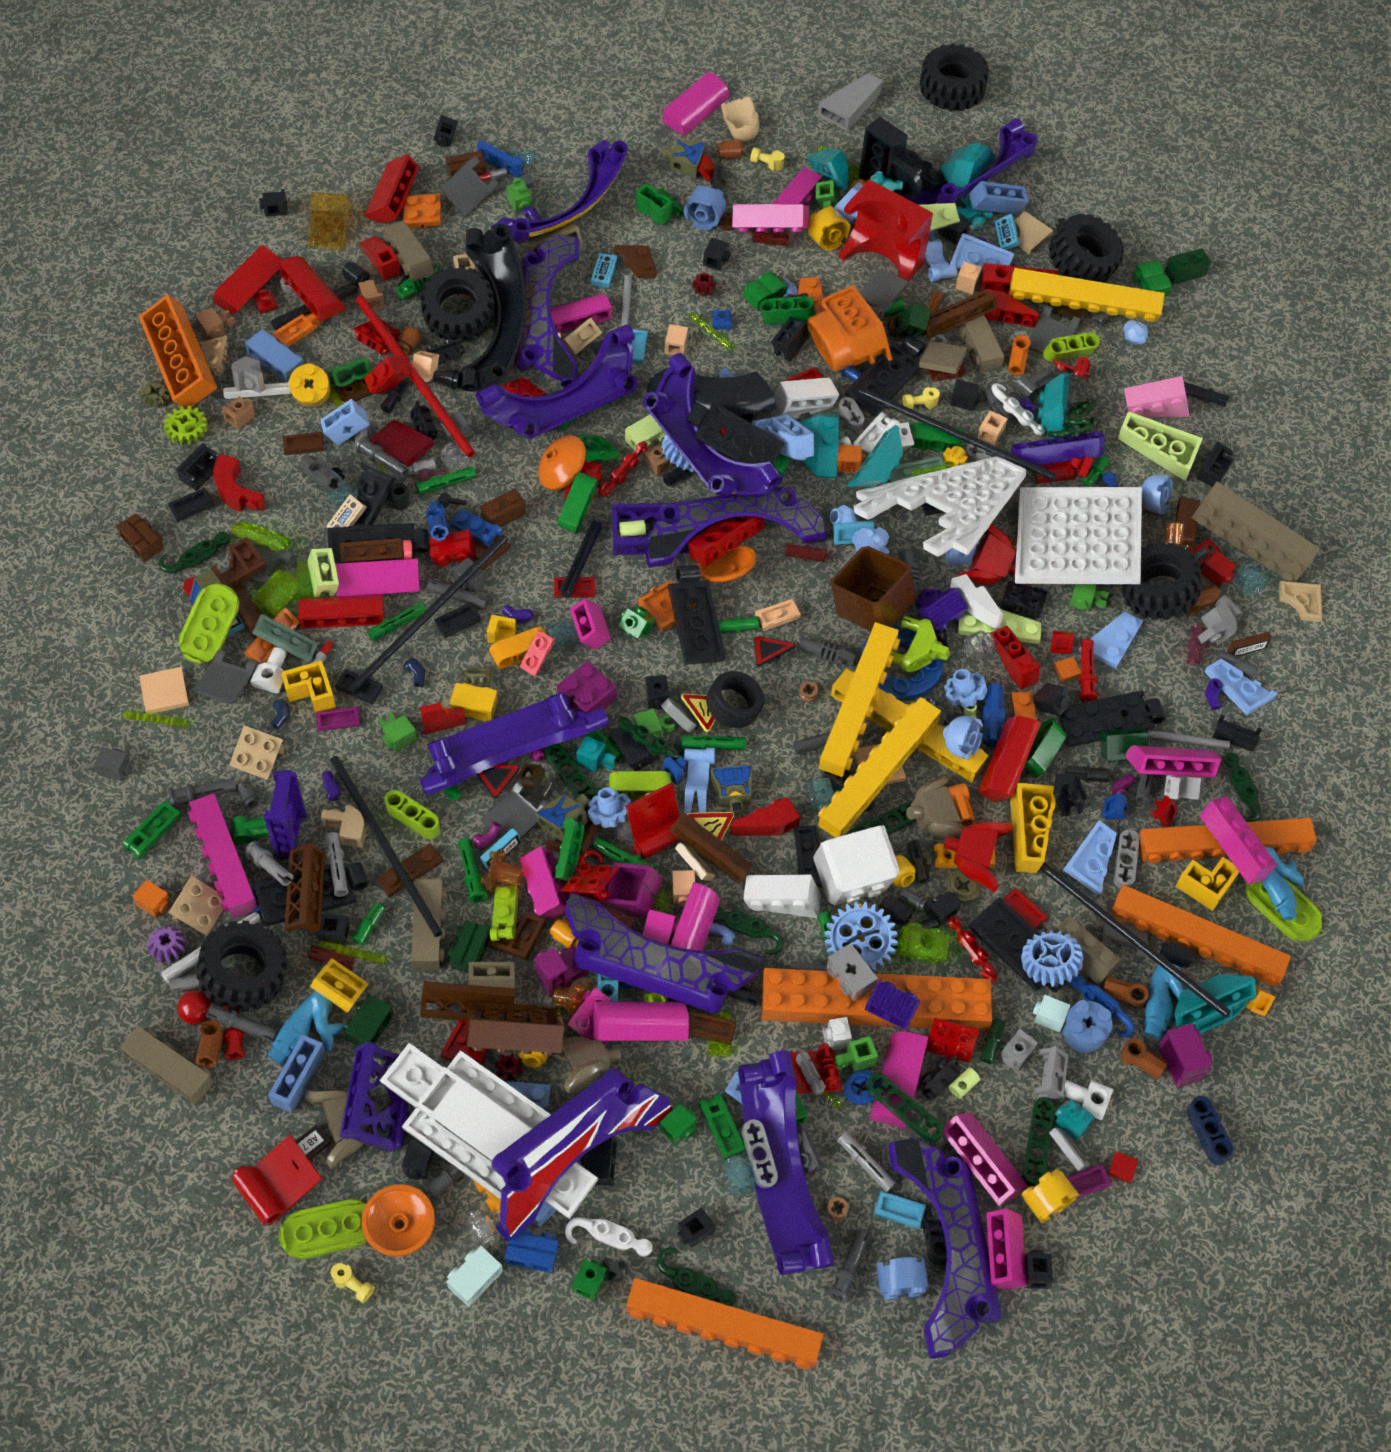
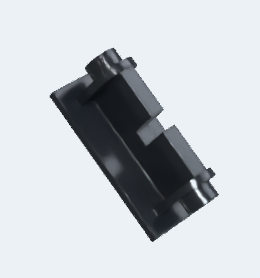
M450 338L442 345L437 346L435 344L429 346L426 352L439 354V365L446 362L444 355L447 354L449 360L461 357L465 350L463 346H459L461 338L456 340L455 338Z
M416 401L410 412V417L414 422L416 431L434 440L437 438L438 432L434 423H427L433 421L430 410L426 405L420 406L419 401Z
M944 1056L939 1059L935 1064L936 1068L921 1077V1083L916 1089H924L926 1091L924 1095L929 1100L936 1098L946 1088L941 1080L944 1079L947 1084H950L960 1074L961 1066L957 1062L953 1063L957 1057Z

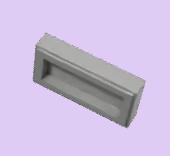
M1054 1128L1049 1132L1077 1171H1084L1090 1166V1163L1063 1128Z

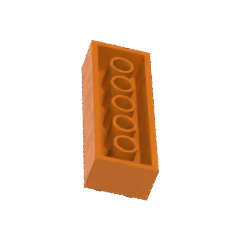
M167 294L138 316L172 400L175 403L183 406L185 409L188 406L192 408L217 389L184 307L180 302Z

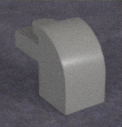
M244 356L232 364L233 381L237 390L241 391L247 388L258 393L265 390L263 373L261 372L258 360Z
M1226 603L1213 608L1201 617L1207 630L1197 637L1201 643L1210 640L1211 643L1216 642L1217 645H1220L1235 634L1237 623Z
M1167 775L1164 795L1169 796L1170 799L1189 798L1199 800L1203 795L1205 777Z

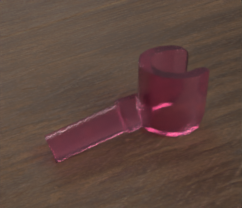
M422 469L420 472V482L431 479L435 475L447 474V471L444 469L430 472L428 469Z

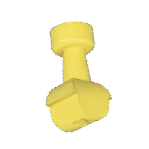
M754 147L750 162L758 163L760 160L768 163V167L771 170L779 171L784 168L785 155L779 150L774 151L772 154L761 153L759 148Z
M927 387L924 389L923 395L912 397L911 394L903 395V406L913 409L914 405L924 404L928 409H932L938 404L940 392L936 388Z
M337 1263L332 1267L331 1276L336 1287L344 1288L346 1286L357 1293L356 1299L362 1303H365L373 1294L375 1287L368 1282L362 1284L356 1279L348 1264L346 1266L343 1263Z

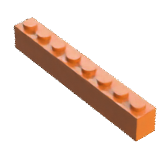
M1311 818L1247 822L1263 846L1272 847L1278 855L1293 851L1306 853L1312 850L1317 842ZM1206 825L1141 829L1139 833V851L1142 862L1158 863L1162 860L1178 862L1182 859L1197 861L1205 857L1221 859L1228 856Z
M1123 884L1110 912L1119 922L1129 921L1134 923L1138 930H1149V933L1156 935L1161 940L1169 941L1170 939L1186 945L1201 957L1210 958L1219 962L1224 967H1231L1240 971L1245 976L1259 979L1266 985L1278 987L1291 958L1286 953Z
M634 1278L626 1304V1312L630 1313L629 1316L634 1319H651L655 1325L667 1327L668 1324L677 1327L676 1330L681 1333H698L704 1340L714 1341V1339L724 1341V1345L728 1347L738 1348V1346L748 1348L747 1351L751 1354L771 1355V1359L777 1362L784 1363L788 1360L794 1362L796 1367L809 1370L810 1367L815 1368L824 1335Z

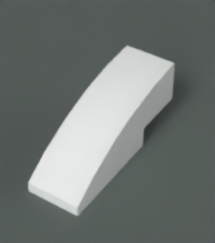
M967 574L952 578L950 588L958 589L968 607L966 611L981 622L999 629L1003 613L984 586L976 588Z

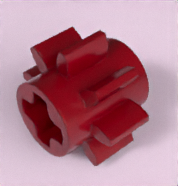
M701 273L696 275V280L692 282V288H695V294L698 293L704 297L708 294L712 295V290L716 289V282L713 281V275Z
M511 1053L510 1056L502 1054L501 1061L495 1062V1068L499 1069L496 1072V1076H502L504 1081L513 1080L517 1082V1075L523 1074V1068L519 1067L522 1065V1059L516 1060L514 1053Z

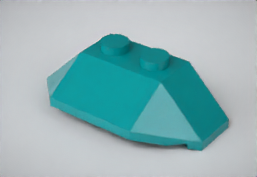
M980 143L969 144L955 150L942 164L940 171L948 183L955 184L960 190L982 174L994 159V153L988 146L981 145Z
M829 147L806 156L812 170L822 175L824 181L834 180L840 190L844 191L847 189L849 167L847 165L848 158L843 151L841 152V150Z
M1069 372L1058 375L1045 385L1044 392H1040L1039 404H1042V407L1038 409L1037 419H1041L1040 424L1044 426L1046 433L1050 430L1054 432L1066 429L1065 418L1067 416Z
M817 413L799 422L814 434V456L806 457L805 460L801 461L813 472L816 478L836 479L839 417L838 414Z
M897 425L884 432L847 484L849 487H874L880 483L885 484L890 479V472L899 466V459L903 455L900 431Z
M1219 974L1198 984L1231 1010L1227 1018L1223 1017L1190 989L1182 991L1175 1010L1176 1026L1178 1028L1193 1023L1195 1029L1199 1030L1200 1034L1234 1019L1247 1006L1250 1000L1253 1001L1257 997L1255 978L1252 976Z

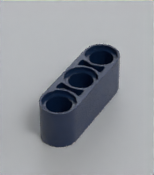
M1197 1096L1188 1106L1187 1116L1209 1161L1215 1165H1223L1232 1155L1233 1145L1212 1102L1205 1096ZM1195 1106L1201 1107L1204 1113L1198 1112ZM1205 1127L1211 1128L1214 1134L1208 1133ZM1215 1148L1223 1150L1225 1155L1218 1154Z

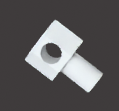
M274 647L267 663L257 665L250 680L253 687L272 693H279L283 685L281 672L284 670L281 669V666L287 655L286 651Z
M1066 1080L1064 1097L1082 1103L1081 1107L1095 1118L1102 1120L1113 1089L1092 1080L1088 1088ZM1091 1097H1097L1101 1104L1094 1103Z

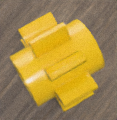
M953 446L952 450L947 447L943 454L944 457L942 459L947 468L967 463L968 456H966L965 450L959 446Z

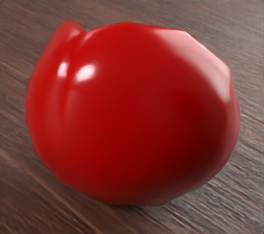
M188 991L178 1002V1015L183 1022L190 1025L201 1024L208 1019L206 1014L213 1000H209L203 991Z

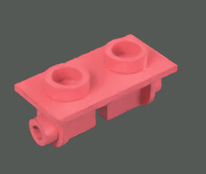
M538 630L520 668L533 676H536L538 672L540 673L546 655H548L552 645L555 644V638Z

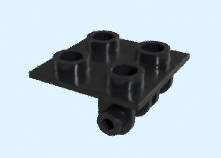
M1008 581L1000 607L1004 608V611L1014 613L1015 606L1017 605L1015 614H1018L1019 607H1023L1022 616L1027 608L1026 617L1040 619L1048 592L1043 591L1039 587H1029L1023 584H1015V581Z

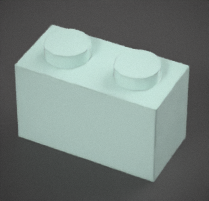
M482 1246L477 1250H471L465 1257L466 1262L460 1268L455 1267L447 1277L448 1288L468 1307L503 1272L502 1265Z

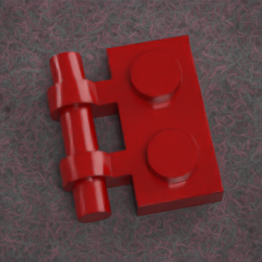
M459 1020L441 1052V1057L452 1062L461 1050L477 1063L483 1065L485 1061L484 1056L489 1048H485L484 1051H472L471 1047L467 1046V1021Z

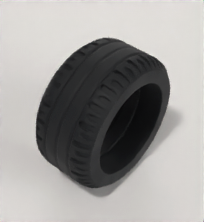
M740 671L724 672L714 680L708 690L706 703L709 712L715 720L730 728H742L753 723L761 712L764 705V693L758 682L750 675ZM733 690L740 693L748 702L749 709L742 710L732 707L725 701L721 691Z

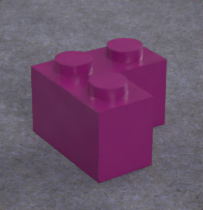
M575 946L563 948L558 953L553 947L550 950L541 951L534 958L536 978L549 997L588 976V970L580 969L572 962L576 950Z

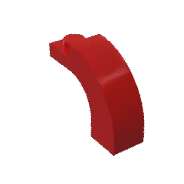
M219 454L214 465L213 475L222 501L230 508L242 512L244 506L250 510L257 509L263 511L266 506L264 494L244 489L235 483L241 472L239 459Z

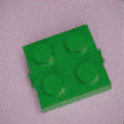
M582 433L580 436H576L585 445V461L618 459L619 451L601 435L586 436V434Z

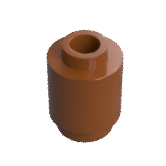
M740 139L724 140L722 143H718L719 158H741V154H744V143H740Z
M408 326L396 342L403 352L408 355L418 345L422 336L416 327Z

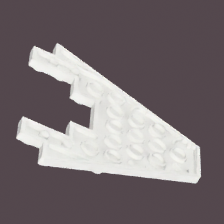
M995 456L856 491V496L862 502L854 506V513L869 520L896 504L912 511L922 504L928 503L947 513L939 518V525L946 529L924 541L923 549L936 556H940L952 548L967 555L1026 477V469Z

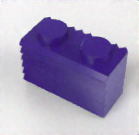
M948 588L917 610L922 619H929L934 631L939 632L948 627L947 623L949 621H956L964 616L963 612L968 607L957 588Z
M879 980L866 1004L865 1010L907 1031L919 1007L920 1000L911 992L906 991L904 993L896 989V986L891 982Z

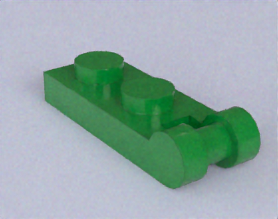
M163 801L124 840L122 847L127 851L131 850L134 852L133 855L141 860L148 850L182 817L181 813L166 801ZM139 839L143 841L140 845L136 844Z
M566 818L563 822L565 834L560 845L559 861L555 868V878L565 883L576 872L585 830L582 823L572 818Z
M721 1094L713 1095V1098L707 1101L705 1099L698 1101L699 1108L704 1115L724 1161L746 1152L745 1145ZM715 1107L719 1109V1111L714 1113L710 1110Z

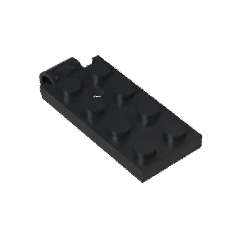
M906 148L904 162L912 168L917 166L921 169L922 176L920 178L925 188L929 191H934L948 183L940 170H936L930 162L922 160L916 152Z
M911 334L906 336L901 346L892 341L889 345L892 360L888 361L883 353L875 359V363L870 365L846 390L845 395L854 399L859 406L876 417L885 406L859 395L860 388L863 387L891 400L920 370V360L917 357L924 350L925 344ZM896 366L898 370H894L891 367Z
M695 402L686 418L688 423L698 428L693 438L737 462L750 464L770 462L772 465L774 464L785 444L783 441L715 402L711 403L710 409ZM725 428L727 430V433L725 435H721L719 433V429Z
M412 523L328 528V548H332L335 564L341 563L340 543L402 538V546L403 540H410L412 543V559H415L414 552L426 553L429 551L428 530L424 528L414 529V524Z
M698 565L677 566L676 579L678 583L667 585L685 665L722 662L726 659L709 581H700L701 572ZM689 603H694L696 607L691 608Z
M1141 690L1070 705L1059 716L1062 729L1067 734L1068 747L1101 741V731L1143 728L1146 731H1152L1155 728V724H1160L1166 719L1160 700L1153 698L1144 702V692ZM1125 711L1129 715L1124 717L1121 715V712Z
M353 863L344 869L348 894L341 897L334 895L330 864L324 866L323 887L325 886L329 890L322 894L321 912L357 902L352 890L359 891L369 885L362 863ZM337 869V876H338V880H339V879H340L339 870ZM300 872L297 876L296 884L301 879L302 872ZM277 879L253 884V891L265 926L268 927L285 922L287 886H283ZM300 891L294 899L295 904L301 896ZM299 911L294 916L293 920L299 918Z
M999 897L969 923L968 928L1036 992L1042 982L1035 983L1033 977H1028L1027 972L1023 969L1021 955L1023 953V946L1027 945V940H1033L1034 934L1041 935ZM1051 983L1046 984L1053 992H1057L1063 987L1060 983H1055L1054 987H1052Z

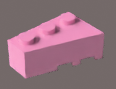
M1183 376L1124 388L1129 412L1143 417H1190Z

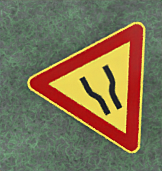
M682 694L681 699L704 731L709 732L715 718L709 712L706 703L707 695Z
M733 812L687 814L720 840H722L734 817Z

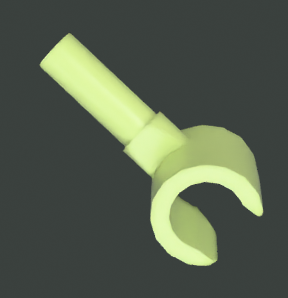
M977 704L971 706L972 709L964 708V715L977 718Z

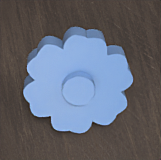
M878 527L873 530L861 528L852 535V543L856 546V551L861 547L870 546L885 554H889V550L885 547L888 543L889 535L883 528Z
M967 669L957 670L953 678L948 679L947 684L944 686L947 701L953 706L961 705L963 708L976 705L977 700H983L987 694L984 676L978 672L971 673Z
M603 788L588 803L589 819L594 825L601 824L603 828L616 827L619 822L624 823L628 820L625 806L630 804L631 800L624 793L618 795V792L613 788Z

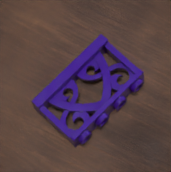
M666 503L613 504V555H645L646 550H648L647 540L649 534L646 532V535H642L643 537H639V535L618 537V529L620 530L619 519L632 518L630 520L624 519V521L644 520L645 523L651 519L660 520L657 510L662 504ZM669 507L664 510V516L668 519L672 515V510ZM688 543L683 546L678 554H689Z
M290 770L274 771L275 790L270 811H265L264 820L276 858L289 859L290 850L298 847L297 841L302 817L307 816V811L297 774Z
M366 1042L356 1048L339 1137L354 1139L385 1149L388 1152L401 1147L405 1138L402 1126L409 1116L407 1111L408 1102L385 1086L391 1104L385 1110L376 1114L374 1103L366 1096L367 1090H372L379 1086L381 1078L387 1072V1068L395 1062L399 1054L376 1047V1044ZM375 1057L386 1062L381 1066L373 1058ZM370 1075L373 1079L377 1076L374 1083L369 1082ZM366 1104V1105L368 1106L369 1110H367L366 1112H363V1111H364V1105ZM379 1122V1128L383 1133L386 1132L385 1125L389 1126L387 1138L379 1135L376 1123ZM370 1125L371 1134L361 1131L360 1127Z

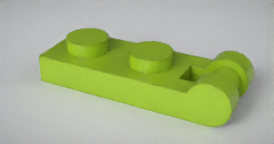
M517 885L495 887L492 928L490 929L491 941H499L500 938H506L507 940L515 939L519 898Z

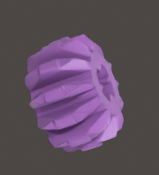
M165 924L162 930L155 928V934H149L150 942L147 943L151 957H157V961L160 963L166 959L169 964L172 957L179 960L178 953H185L184 946L187 945L183 931L177 930L174 925L168 929Z

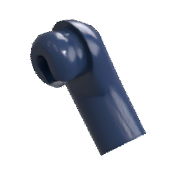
M414 658L409 659L404 663V668L408 672L412 671L414 673L413 685L415 687H423L425 668L418 660Z
M277 699L273 703L277 716L270 724L277 730L290 717L289 706L284 699Z

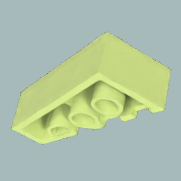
M1129 411L1118 437L1120 441L1185 481L1203 439Z

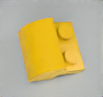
M331 958L313 980L310 988L348 1013L369 983Z

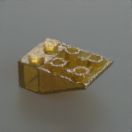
M311 192L307 248L345 250L352 200L348 194Z

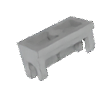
M1057 1046L1041 1049L1039 1055H1044L1043 1060H1045L1042 1086L1035 1088L1034 1093L1039 1094L1038 1098H1063L1069 1055Z

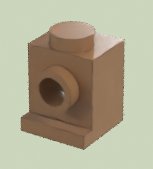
M374 280L360 282V295L366 298L373 310L384 308L383 295L379 286H375Z
M239 396L227 407L225 405L222 407L224 419L238 430L255 417L254 404L248 398L242 399Z
M660 443L656 446L654 444L649 445L644 453V462L656 476L673 468V464H670V460L666 459V455L662 453L663 449Z

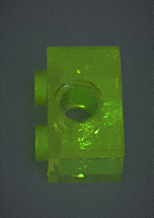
M277 570L251 600L264 614L276 617L299 592L302 585L290 572Z
M909 923V925L900 928L896 954L934 964L947 961L950 935L942 933V930L938 928L925 929L922 928L921 924ZM921 938H923V939L925 940V943H926L925 947L923 946V944H922V942H921Z

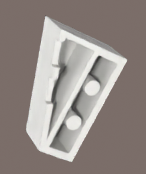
M830 378L780 382L774 394L777 409L770 411L772 417L788 414L793 419H798L800 414L809 412L811 415L832 408L839 393Z
M747 875L743 899L748 908L754 911L763 910L817 918L820 909L821 893L811 875Z

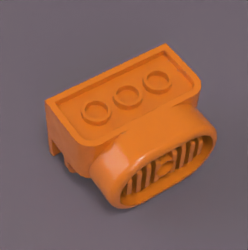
M854 285L822 300L824 311L808 319V327L814 344L820 355L834 372H838L851 365L856 366L865 361L872 365L875 363L874 357L882 353L888 361L892 360L883 323Z

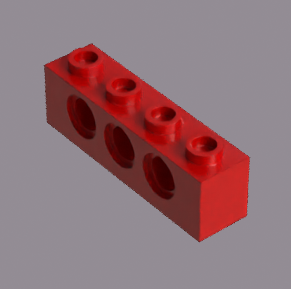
M983 263L980 292L990 289L1005 292L1009 295L1014 268L1058 275V270Z
M737 516L718 521L687 542L690 558L706 567L764 529V518Z

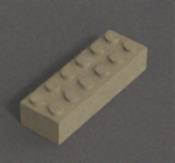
M1219 482L1215 483L1191 517L1200 525L1214 532L1215 535L1220 536L1231 543L1232 546L1240 549L1249 557L1257 560L1267 569L1272 570L1289 582H1296L1320 550L1319 547Z

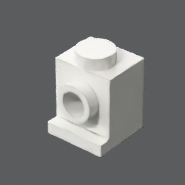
M847 1017L829 1020L828 1027L822 1030L825 1043H828L834 1051L847 1049L848 1042L852 1040Z

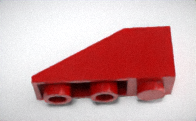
M377 236L359 242L360 247L384 282L401 275L399 259L385 242Z
M988 289L989 293L994 292L996 296L997 309L984 314L987 320L1018 324L1025 327H1036L1039 313L1005 292Z
M1004 626L990 632L989 635L1008 674L1019 689L1022 690L1039 683L1040 665L1008 626Z
M788 797L776 799L763 809L757 808L750 815L735 819L731 823L730 834L731 836H781L793 830L794 827H798L801 817Z

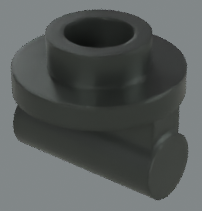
M610 1258L603 1260L604 1267L611 1271L608 1275L610 1282H619L626 1276L628 1264L625 1261L617 1264Z

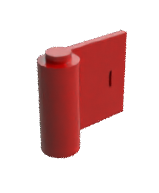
M672 783L625 806L634 842L632 849L634 854L640 855L643 860L681 841V839L669 831L680 817Z
M289 1135L254 1167L243 1165L233 1172L234 1176L231 1181L263 1226H268L286 1213L323 1178L294 1138Z

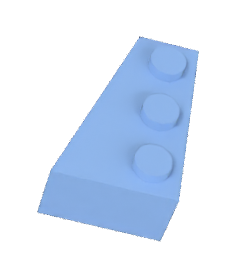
M788 414L752 421L753 425L785 443L780 454L796 460H805L806 457L814 456V434Z

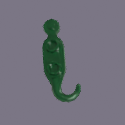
M1086 399L1084 402H1078L1077 406L1070 408L1067 412L1065 422L1068 425L1086 423L1088 419H1082V417L1089 415L1093 407L1096 406V401Z
M1093 416L1091 419L1087 418L1088 421L1084 424L1068 425L1066 429L1052 432L1050 430L1047 432V435L1055 438L1080 436L1081 432H1090L1091 428L1101 424V419Z
M223 531L217 533L213 540L201 541L184 552L177 563L172 566L164 564L167 555H163L159 560V567L168 574L195 567L214 555L218 546L228 544L230 541L229 534Z
M623 716L618 719L619 727L630 731L633 740L647 746L653 754L670 756L674 761L681 756L684 758V751L677 744H674L673 747L677 750L678 754L667 748L666 741L661 737L654 736L645 726H635L629 718Z
M1232 752L1227 753L1224 757V763L1231 769L1230 780L1241 801L1248 805L1253 813L1251 817H1242L1246 822H1255L1260 818L1261 814L1258 804V791L1249 772L1239 766L1238 755Z
M718 906L713 921H724L729 929L752 938L774 939L776 947L772 950H765V954L774 955L781 951L784 944L782 936L777 931L771 929L763 920L736 910L725 912L722 907Z
M672 1247L665 1248L658 1254L656 1261L659 1271L668 1276L680 1290L708 1300L717 1299L721 1304L731 1307L735 1304V1293L728 1289L720 1290L718 1284L713 1279L689 1268H672L667 1266L664 1261L665 1256L669 1253H678L677 1249Z

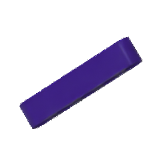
M1092 432L1081 434L1080 436L1016 443L1011 446V454L1036 465L1071 461L1074 457L1082 459L1084 456L1090 458L1104 455V434Z

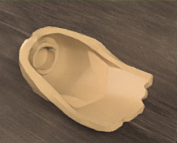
M751 97L721 104L724 121L735 139H740V142H749L758 135L759 114L755 110Z

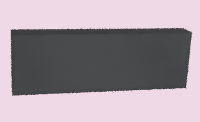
M816 826L794 827L798 874L811 875L817 887H822L813 859L818 850Z

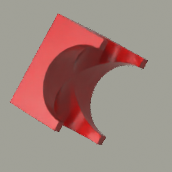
M869 179L844 207V212L851 215L855 211H858L853 231L839 252L838 258L845 261L848 257L861 252L878 253L887 257L895 264L900 278L910 281L924 265L933 212Z

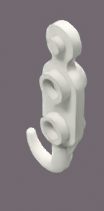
M994 383L991 387L992 392L997 399L1003 402L1004 410L1016 416L1021 425H1028L1036 435L1043 436L1045 433L1044 426L1034 421V415L1030 411L1024 410L1019 405L1017 399L1013 397L1008 398L1002 392L1006 391L1003 385Z
M576 1217L566 1225V1238L573 1244H576L577 1240L572 1236V1229L576 1226H581L596 1240L622 1251L634 1249L642 1257H646L652 1252V1244L649 1240H637L631 1230L606 1219Z

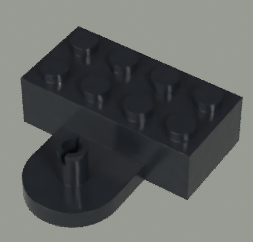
M880 116L865 128L859 179L867 182L877 171L882 172L885 178L903 181L902 190H894V192L906 199H914L922 192L923 185L920 178L922 171L919 167L914 166L912 168L904 162L908 135Z

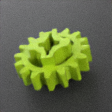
M180 406L179 411L173 409L174 413H168V419H164V431L168 439L172 438L173 443L179 441L180 445H183L184 442L191 445L192 440L199 442L198 437L203 438V432H207V420L203 412L199 413L198 408L192 410L191 406H188L187 409Z

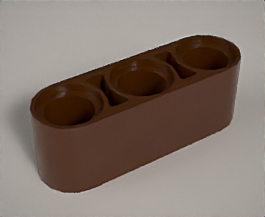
M1180 497L1172 538V543L1176 544L1177 547L1193 548L1198 522L1191 517L1200 505L1199 500Z

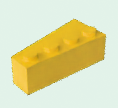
M1017 783L1013 796L1010 797L1015 872L1037 873L1044 863L1049 830L1052 824L1051 819L1056 803L1053 796L1054 786Z

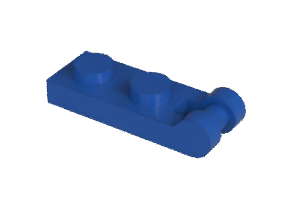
M482 140L477 144V151L482 152L484 161L499 169L506 168L507 173L514 177H521L523 175L522 159L520 157H512Z
M464 509L449 522L451 527L457 531L469 529L474 540L488 547L493 544L495 537H499L503 533L498 525H493Z

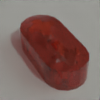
M963 362L957 374L929 369L931 380L934 382L960 378L966 373Z

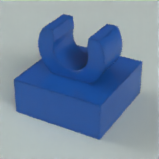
M716 309L712 312L713 330L732 329V315L729 309H726V311Z
M669 756L663 760L662 771L669 772L671 780L677 785L683 781V772L687 769L685 766L687 761L682 756L676 761Z
M1117 793L1106 798L1102 818L1106 820L1114 818L1123 820L1127 818V815L1123 813L1124 810L1129 808V805L1125 803L1126 796Z

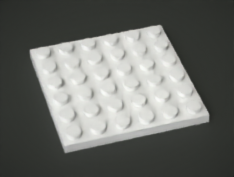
M1020 487L1015 584H1140L1142 487Z

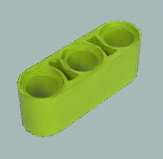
M1093 332L1054 338L1044 349L1043 356L1049 362H1053V359L1063 361L1091 355L1099 346L1100 338Z
M617 771L609 775V787L617 791L618 795L624 793L630 799H640L645 794L652 793L671 783V774L665 771Z
M391 790L386 793L384 801L387 813L426 839H434L439 835V819L433 812L398 790ZM394 802H399L398 805H391ZM411 813H416L413 817L408 816ZM429 824L434 825V826L431 827V828H426V827H425V826H427V825H429Z

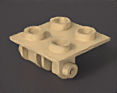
M227 335L199 342L208 367L216 376H220L224 372V365L226 364L227 352L229 350Z
M244 725L229 766L268 780L277 755L282 754L284 751V746H281L283 739Z
M191 876L168 913L173 916L172 920L174 922L180 923L182 921L207 936L224 909L221 900L225 898L224 895H218L216 890Z

